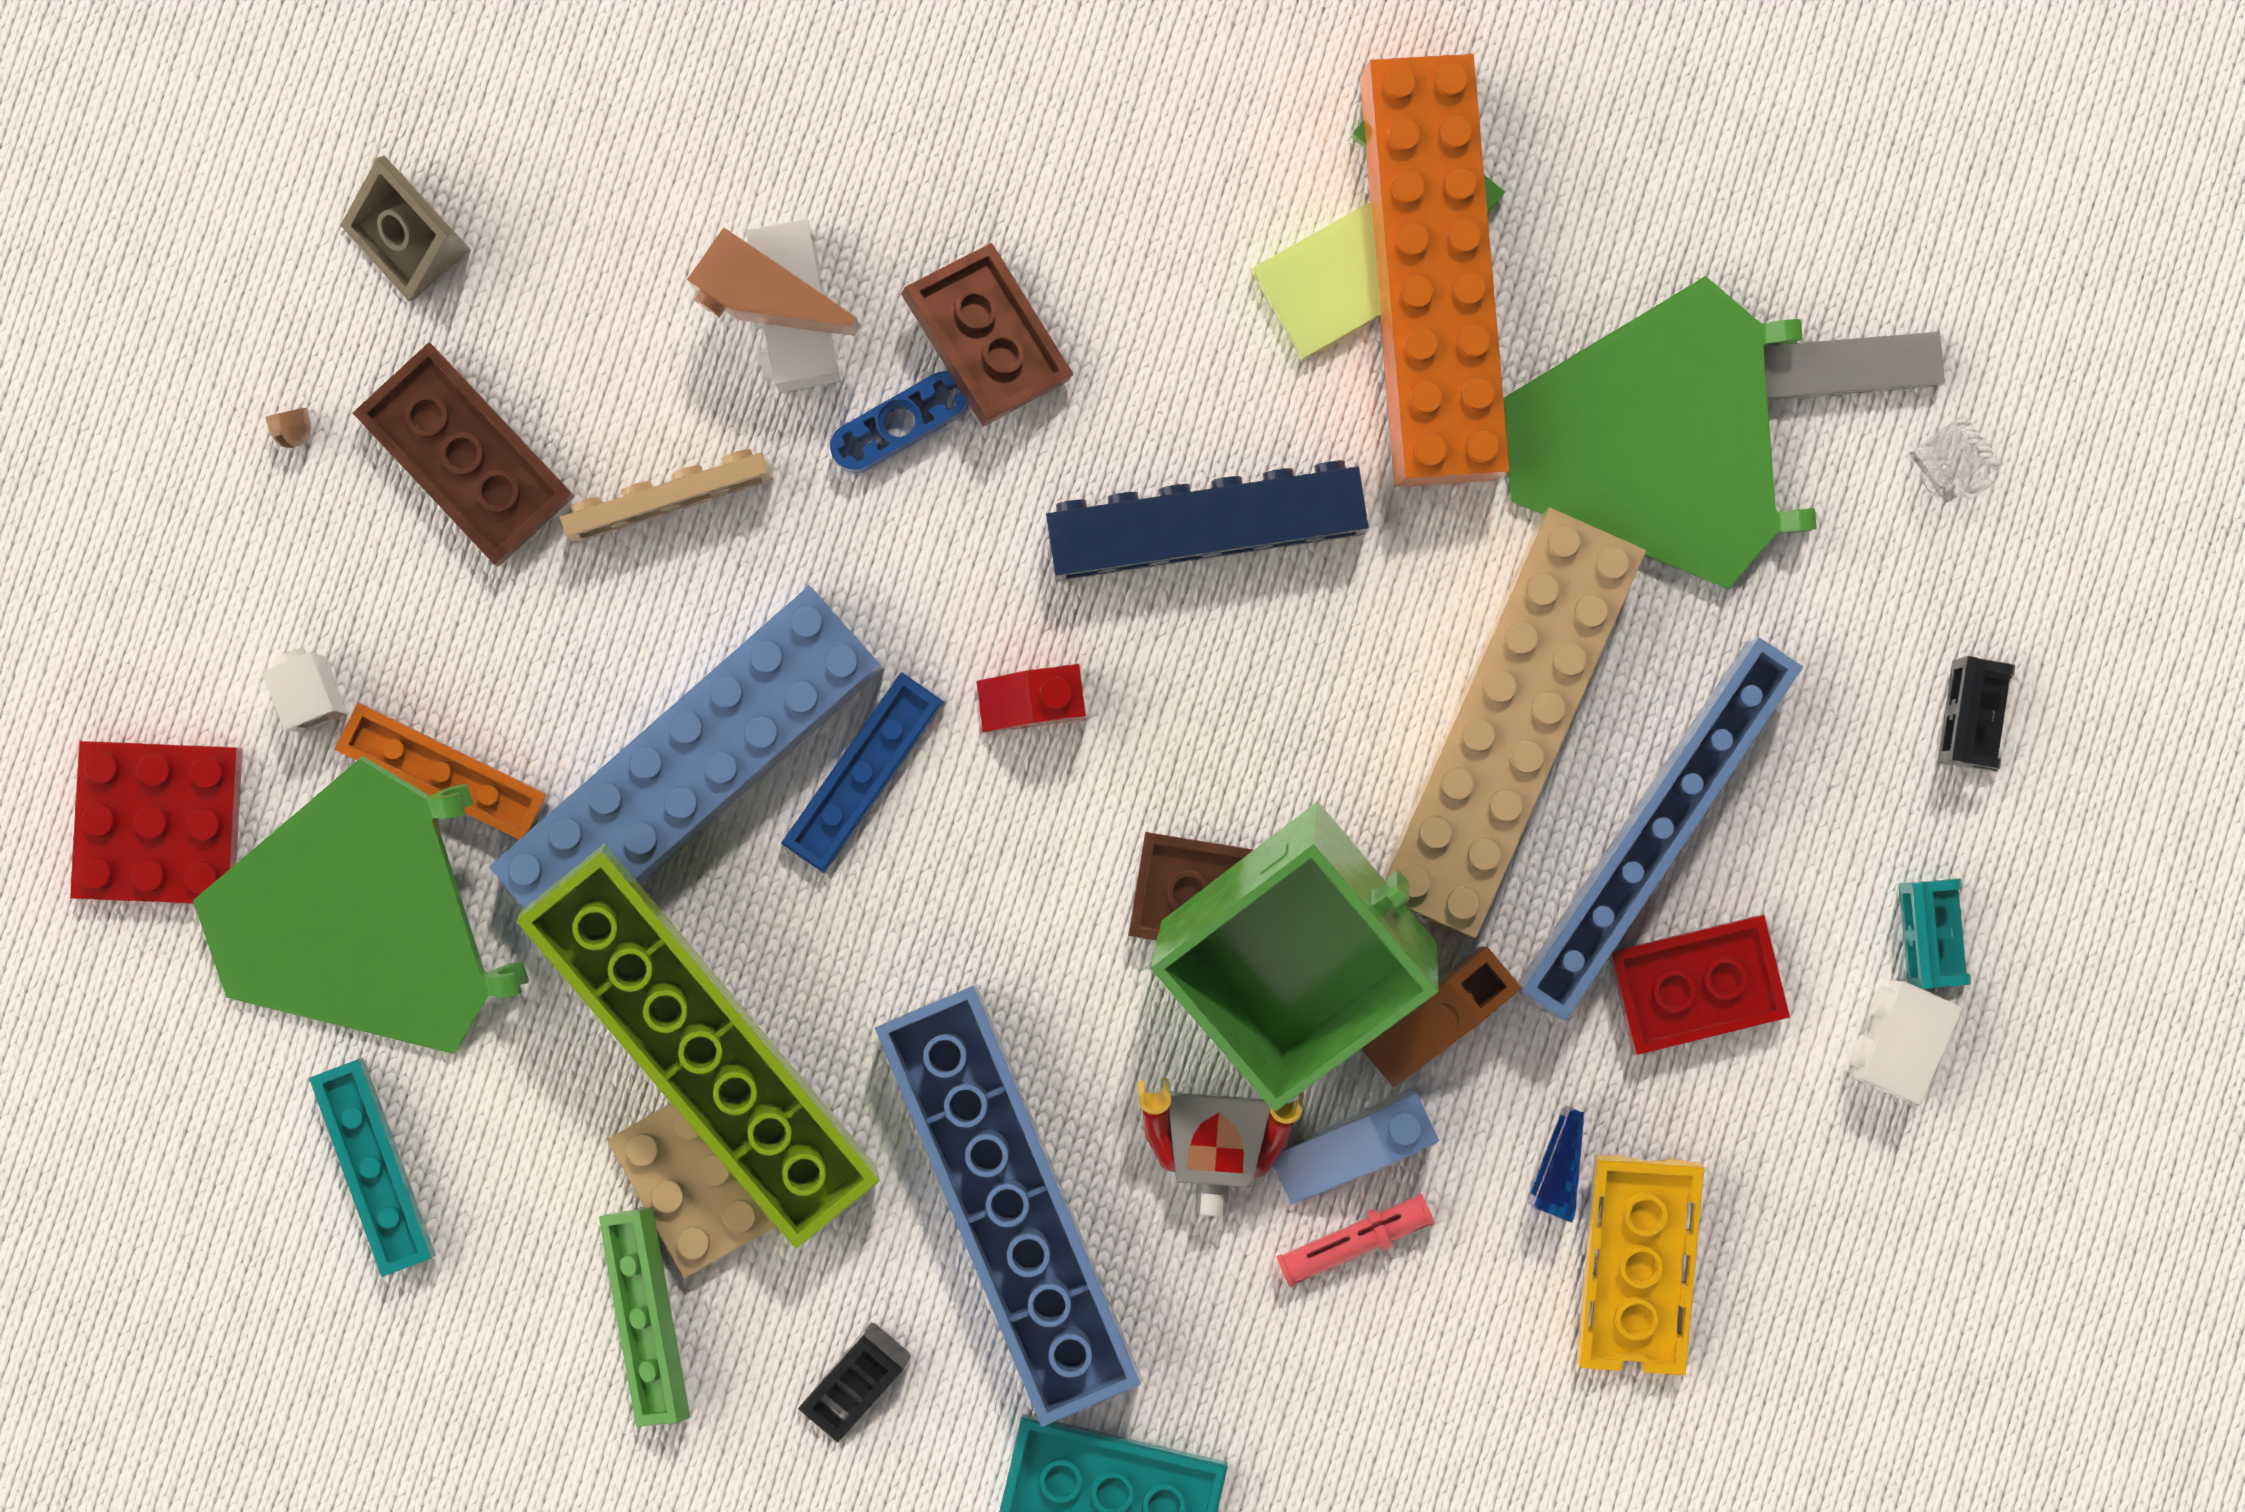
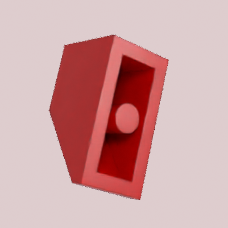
M1079 664L1025 670L976 681L983 733L1086 720Z

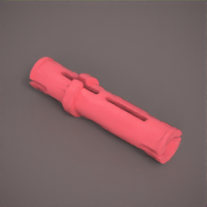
M1422 1193L1379 1213L1376 1208L1366 1212L1368 1218L1327 1234L1288 1253L1277 1255L1276 1258L1288 1286L1291 1288L1301 1281L1337 1267L1379 1247L1386 1251L1393 1247L1391 1242L1429 1225H1435Z

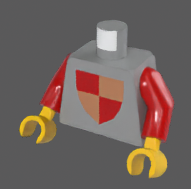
M1162 1078L1163 1088L1161 1091L1149 1093L1144 1089V1080L1138 1081V1097L1143 1111L1145 1138L1160 1166L1167 1171L1175 1172L1176 1182L1197 1183L1195 1213L1200 1215L1226 1216L1229 1186L1251 1187L1253 1178L1266 1175L1287 1147L1294 1122L1302 1115L1303 1092L1298 1095L1296 1101L1286 1103L1274 1112L1263 1099L1174 1093L1170 1092L1167 1078Z

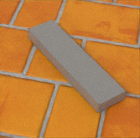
M1940 331L1764 346L1767 400L1936 387L1945 383Z

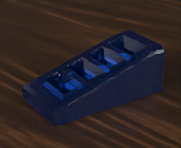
M1565 1105L1558 1116L1527 1201L1528 1204L1540 1211L1573 1223L1576 1213L1584 1112Z

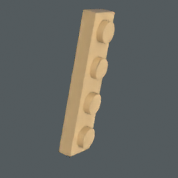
M744 449L725 455L721 458L723 465L703 471L701 465H694L677 470L671 474L673 481L654 487L651 481L632 484L621 490L623 497L604 503L601 497L579 501L571 506L572 513L560 516L565 536L574 543L581 542L772 481L774 479L768 460L762 453L753 455L751 449Z

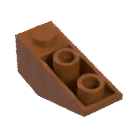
M1479 946L1438 981V993L1361 1048L1393 1088L1482 1023L1522 989L1488 947Z

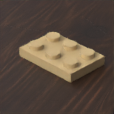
M672 1103L607 1139L644 1208L653 1207L656 1229L683 1278L776 1227Z

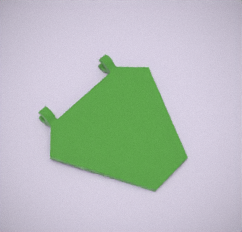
M1704 276L1505 396L1503 399L1510 469L1508 473L1511 503L1539 514H1543L1550 507L1645 549L1646 553L1644 556L1729 589L1777 533L1809 532L1817 529L1815 508L1783 512L1776 510L1764 345L1794 344L1803 340L1801 319L1760 323L1707 276Z
M361 756L196 897L193 902L226 998L455 1054L488 996L505 998L520 994L522 992L520 985L529 982L524 962L510 963L491 972H485L436 818L449 819L464 815L466 813L464 808L474 804L468 784L456 785L427 795L368 758Z

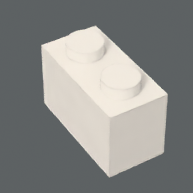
M1890 980L1888 987L1882 986L1872 1002L1870 1015L1874 1016V1020L1867 1036L1860 1035L1852 1048L1849 1063L1854 1066L1849 1076L1906 1102L1921 1105L1963 1007L1905 981Z

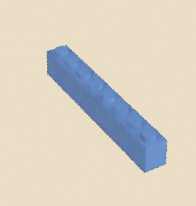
M1760 637L1744 644L1519 979L1518 983L1522 987L1518 991L1520 994L1557 1019L1567 1021L1803 669L1802 665Z

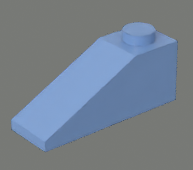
M1408 1089L1286 1147L1273 1167L1292 1205L1391 1165L1440 1140L1417 1092Z

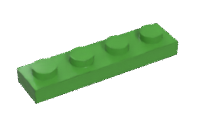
M653 1207L613 1212L598 1216L636 1427L678 1423L691 1418Z

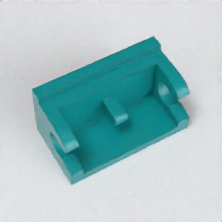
M1961 879L1898 883L1908 983L1920 989L1971 985V976L1966 971L1959 890L1962 889Z

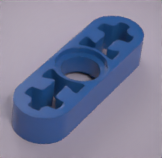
M948 371L934 373L838 428L831 438V455L837 465L844 471L849 473L865 472L957 420L965 413L969 403ZM944 384L947 390L957 388L959 392L953 397L955 406L947 410L941 403L930 408L928 413L934 420L924 424L922 413L912 399L921 395L922 402L926 405L937 397L935 390L937 386ZM898 408L910 411L915 417L913 430L902 437L891 435L885 428L887 415ZM875 421L881 438L889 445L879 450L878 443L874 440L863 447L865 457L862 460L856 461L851 455L843 458L841 453L847 448L844 440L852 435L857 441H863L870 437L872 433L866 425Z

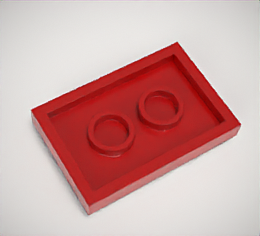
M1756 915L1617 949L1609 957L1634 1055L1790 1018L1765 915Z

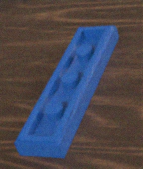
M900 672L781 844L825 874L945 702L906 674Z

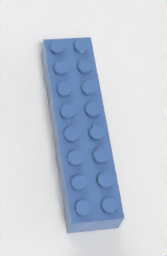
M808 585L493 862L489 868L525 908L605 843L640 885L880 674L884 668L818 593Z
M977 984L875 1027L1041 1427L1141 1385V1374Z

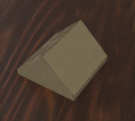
M385 155L375 160L340 224L408 301L417 298L471 250Z

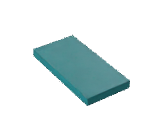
M1022 1414L999 1512H1218L1228 1462L1056 1421L1041 1427L1037 1417Z

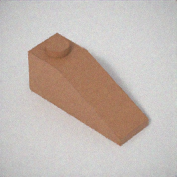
M724 227L687 278L694 291L697 292L693 300L718 318L725 311L741 321L855 336L860 329V325L854 315Z

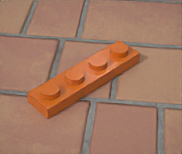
M358 702L334 750L356 761L361 756L368 758L427 795L456 785L468 784L474 804L464 808L465 814L518 840L536 825L550 797L549 794Z

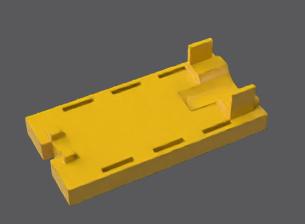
M1594 1155L1577 1352L1579 1368L1622 1371L1623 1361L1640 1362L1643 1373L1686 1376L1704 1166L1701 1162H1690L1681 1159L1648 1161L1623 1155ZM1601 1197L1600 1220L1598 1223L1599 1201ZM1688 1202H1690V1226L1689 1229H1686ZM1595 1249H1597L1595 1275H1593ZM1685 1253V1255H1687L1685 1281H1681L1683 1257ZM1592 1301L1591 1324L1589 1326L1590 1305ZM1680 1305L1682 1307L1680 1333H1677Z

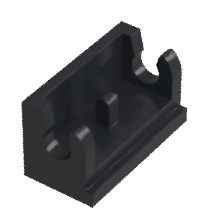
M1972 656L1953 660L1937 763L1997 772L2000 769L2002 759L1998 758L2005 709L2009 683L2015 674L2016 665Z

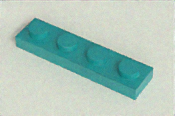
M364 1058L309 1077L381 1277L435 1257L433 1245Z

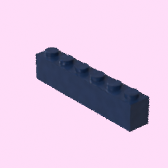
M1344 460L1316 464L1314 465L1315 473L1294 476L1293 468H1283L1262 473L1263 481L1242 483L1241 476H1229L1212 480L1210 489L1191 491L1190 484H1176L1160 488V496L1139 499L1138 492L1133 491L1107 496L1108 504L1087 507L1085 499L1055 504L1056 512L1046 513L1056 581L1365 535L1369 526L1359 466L1346 468Z

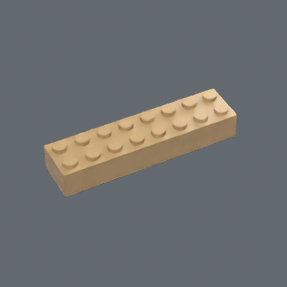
M1550 507L1540 515L1382 873V878L1385 881L1396 870H1399L1409 883V901L1405 905L1412 913L1468 938H1477L1646 553L1645 549Z

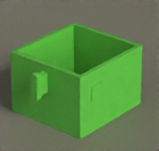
M1318 801L1165 917L1160 924L1150 966L1155 975L1274 1112L1439 992L1437 942L1405 905L1409 901L1408 881L1399 870L1389 875L1385 881Z

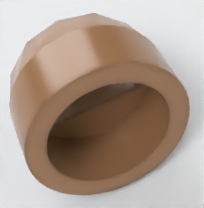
M307 408L265 417L271 437L281 447L293 448L307 442L311 433V422Z

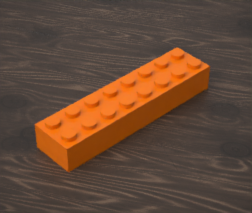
M1474 54L1370 59L1360 76L1363 120L1365 122L1370 202L1372 201L1381 306L1380 325L1394 488L1496 481L1510 472Z

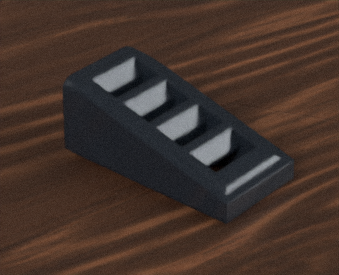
M871 1322L804 1399L798 1410L838 1443L904 1370L911 1355L877 1324ZM853 1362L875 1380L872 1385L850 1367ZM840 1379L861 1399L857 1402L835 1382ZM826 1394L848 1414L844 1418L840 1417L820 1399Z

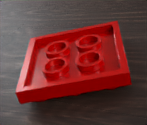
M79 741L70 899L194 904L193 900L236 864L243 748Z

